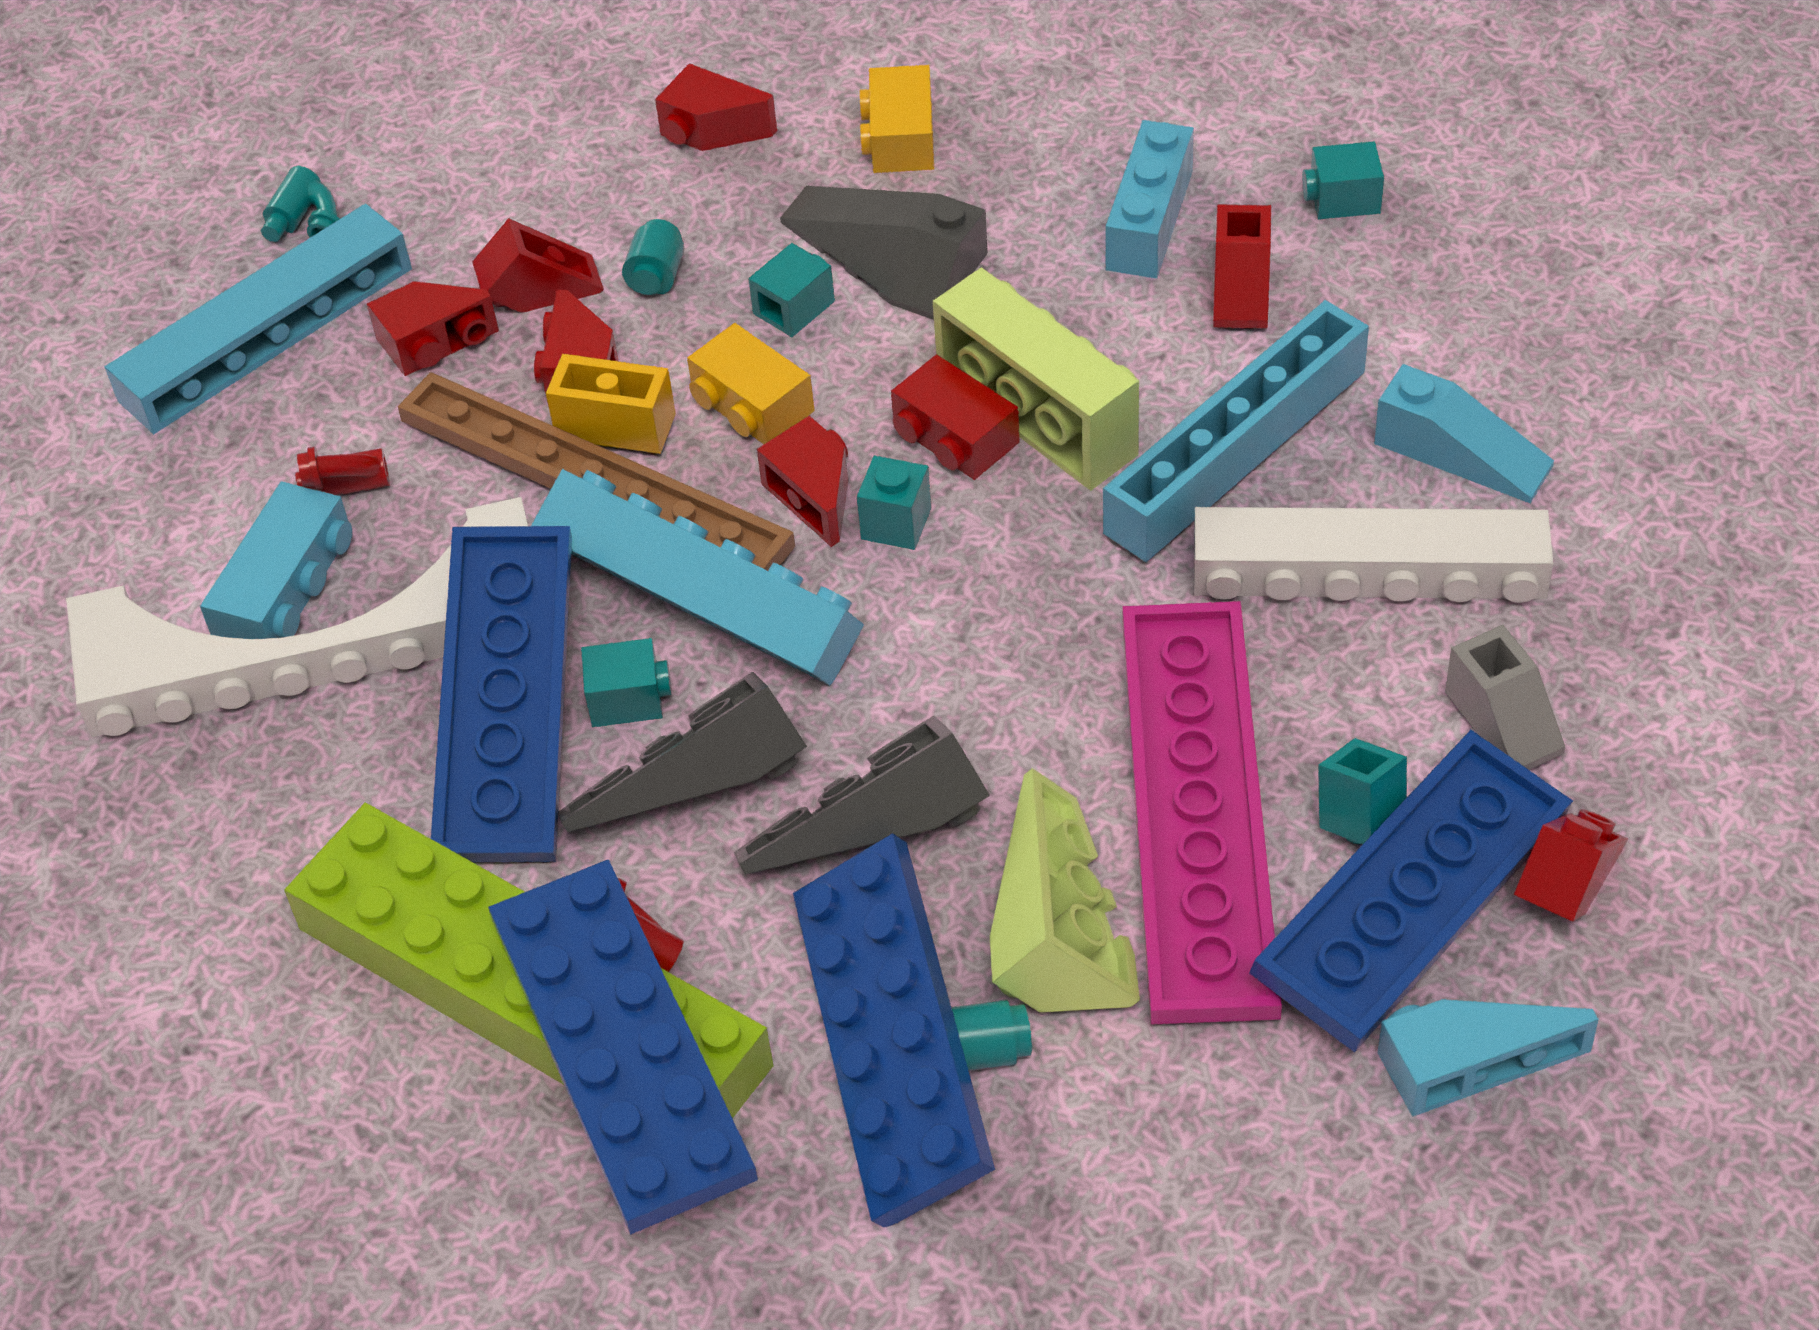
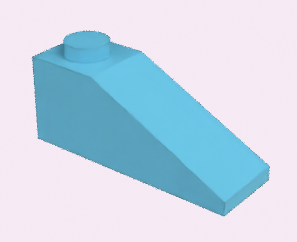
M1402 364L1378 400L1375 445L1522 501L1532 502L1554 465L1552 458L1460 386L1449 380Z
M1441 999L1422 1007L1419 1005L1402 1007L1392 1013L1388 1019L1381 1022L1377 1053L1410 1114L1414 1117L1591 1052L1599 1019L1593 1009Z

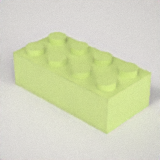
M982 267L933 300L936 354L1018 406L1019 437L1090 491L1139 455V380L1127 367L1114 363L1096 350L1089 340L1075 335L1057 322L1050 312L1036 307L1018 294L1011 284L1006 281H1000Z

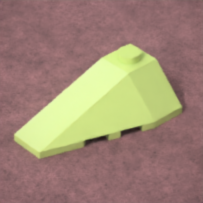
M1033 768L1023 776L990 933L992 983L997 985L1005 995L1011 998H1018L1038 1012L1132 1007L1140 1001L1135 954L1129 938L1119 935L1114 939L1105 912L1112 911L1117 905L1111 890L1101 887L1096 876L1088 868V864L1096 859L1098 854L1078 800Z

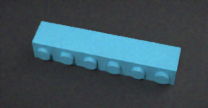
M366 203L104 366L117 401L154 435L412 270L403 233Z
M1324 300L1103 487V534L1143 561H1149L1195 521V507H1211L1365 373L1369 326L1327 300Z
M564 469L561 470L531 526H570L572 555L829 686L833 683L864 626L861 621L848 612L852 605L851 601L822 586L817 595L801 588L800 585L804 579L773 562L768 571L753 564L752 562L756 555L733 541L725 539L722 546L719 547L705 540L709 532L682 516H678L675 523L672 524L658 517L662 511V508L635 493L630 495L628 501L614 495L613 492L617 486L589 470H586L582 478Z

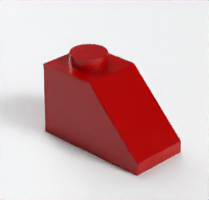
M690 63L655 98L660 134L677 145L685 144L700 151H706L770 138L777 132L773 94Z
M510 218L506 220L472 261L479 288L488 291L493 305L498 307L506 306L521 313L554 305L557 290H568L577 299L600 294L604 290L592 254Z
M809 415L757 448L761 484L832 547L840 542L848 488L846 464L848 449L837 432L832 429L826 430Z

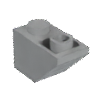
M1504 625L1451 647L1445 693L1478 735L1528 770L1564 754L1565 744L1538 666Z

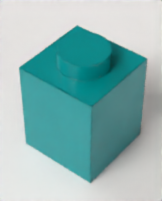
M1375 141L1312 147L1311 169L1303 170L1302 186L1305 201H1314L1318 220L1381 214L1384 174Z
M790 243L748 278L753 314L790 337L795 336L835 302L831 265L821 256L811 254L794 243Z
M873 456L857 494L861 540L911 550L916 549L932 509L928 465Z
M652 638L581 647L584 694L592 728L663 718L661 697L672 695L668 661H656Z
M1354 738L1318 765L1319 828L1344 837L1352 843L1363 845L1407 798V756Z

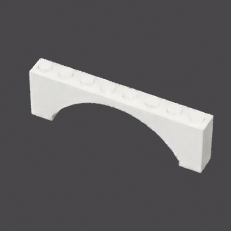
M521 497L465 509L467 521L463 527L528 526ZM451 545L436 563L413 584L371 611L336 626L283 638L242 639L195 632L169 623L144 610L129 599L124 585L66 598L76 704L91 738L101 735L118 736L140 726L162 721L179 722L197 713L219 708L236 709L254 700L276 695L293 696L302 693L307 688L338 681L344 683L354 682L361 679L364 675L394 668L411 669L417 667L422 662L443 658Z

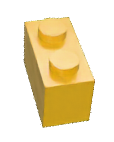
M914 65L869 68V89L860 90L861 120H870V123L860 124L862 155L872 154L873 173L934 170L930 66Z
M735 322L687 357L691 380L689 389L695 401L704 409L710 410L714 408L728 418L734 430L744 437L751 435L762 444H765L815 411L811 375Z
M562 354L546 391L552 425L596 445L661 454L676 415L669 370L663 367Z

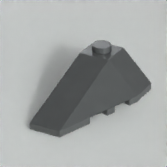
M806 185L780 217L781 224L820 253H828L845 265V271L856 279L861 277L876 288L878 296L886 302L934 320L933 300L971 275L988 254L986 210L937 193Z
M751 672L689 714L692 729L684 735H681L679 731L668 736L663 735L646 746V750L639 757L643 765L633 772L629 765H625L612 771L561 809L558 815L567 832L756 781L765 774L769 779H774L793 768L800 759L797 753L806 748L807 745L769 687L754 672Z
M932 716L870 755L867 759L871 764V771L862 778L860 775H853L846 779L838 778L825 787V792L818 798L821 807L813 813H810L807 807L798 808L790 812L739 848L734 854L744 873L750 874L874 844L892 833L898 837L936 829L946 822L949 827H954L975 816L981 809L978 803L989 797L990 794L954 734L935 716Z

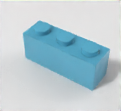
M1142 120L1105 226L1106 271L1158 279L1193 172L1194 127Z
M282 481L279 483L200 605L211 635L242 639L294 636L300 623L302 610L311 596H317L322 591L326 581L327 570L337 554H344L350 545L352 525L348 521L341 496Z

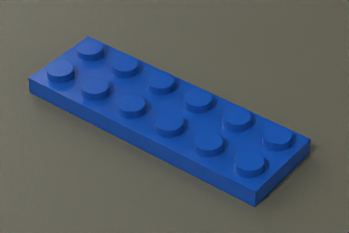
M570 526L452 527L431 839L471 862H556L572 551Z
M1470 730L1254 960L1249 974L1355 1053L1526 861L1532 852L1542 826L1566 815L1573 800Z
M892 833L793 892L872 1222L882 1227L893 1226L996 1170L909 849L905 841Z
M609 859L489 906L488 909L492 922L630 1235L758 1181L756 1167Z

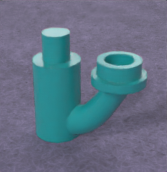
M293 166L289 170L263 211L265 224L261 228V234L264 238L271 242H278L284 232L293 233L311 204H314L317 210L313 211L308 218L307 234L310 238L340 219L337 216L336 203L332 193L321 183L316 173L303 166Z

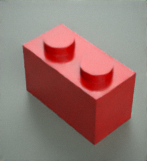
M937 354L891 390L893 425L897 433L909 443L918 442L933 452L938 461L947 469H958L973 480H976L1020 443L1018 406Z

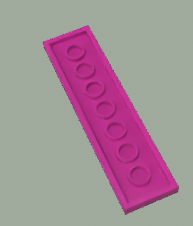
M1241 601L1123 606L1122 621L1151 1024L1281 1020V997L1249 974L1254 960L1274 940L1275 933Z

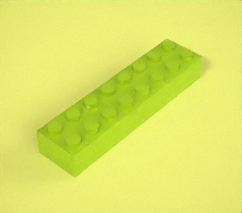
M364 802L284 889L299 929L564 1085L488 909L491 905L522 894L525 891ZM661 968L733 1119L774 1066L767 1027Z

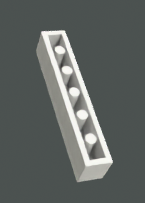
M1195 507L1194 596H1211L1221 600L1232 599L1236 596H1269L1276 600H1289L1294 597H1329L1337 601H1346L1354 597H1385L1393 601H1408L1413 598H1447L1454 602H1465L1473 598L1507 599L1516 603L1527 602L1532 599H1547L1553 569L1548 510Z

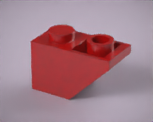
M1217 204L1213 327L1268 329L1271 205Z
M413 281L367 303L377 341L404 376L422 368H429L438 363L440 359L469 345H477L488 336L499 331L492 298L486 289Z
M557 290L552 312H545L543 318L544 351H536L534 359L536 383H543L545 394L562 354L619 361L613 330L568 290Z
M1580 809L1578 815L1569 813L1544 824L1540 830L1514 895L1573 922L1584 916L1624 849L1628 838L1613 832L1616 824L1610 819L1584 809Z

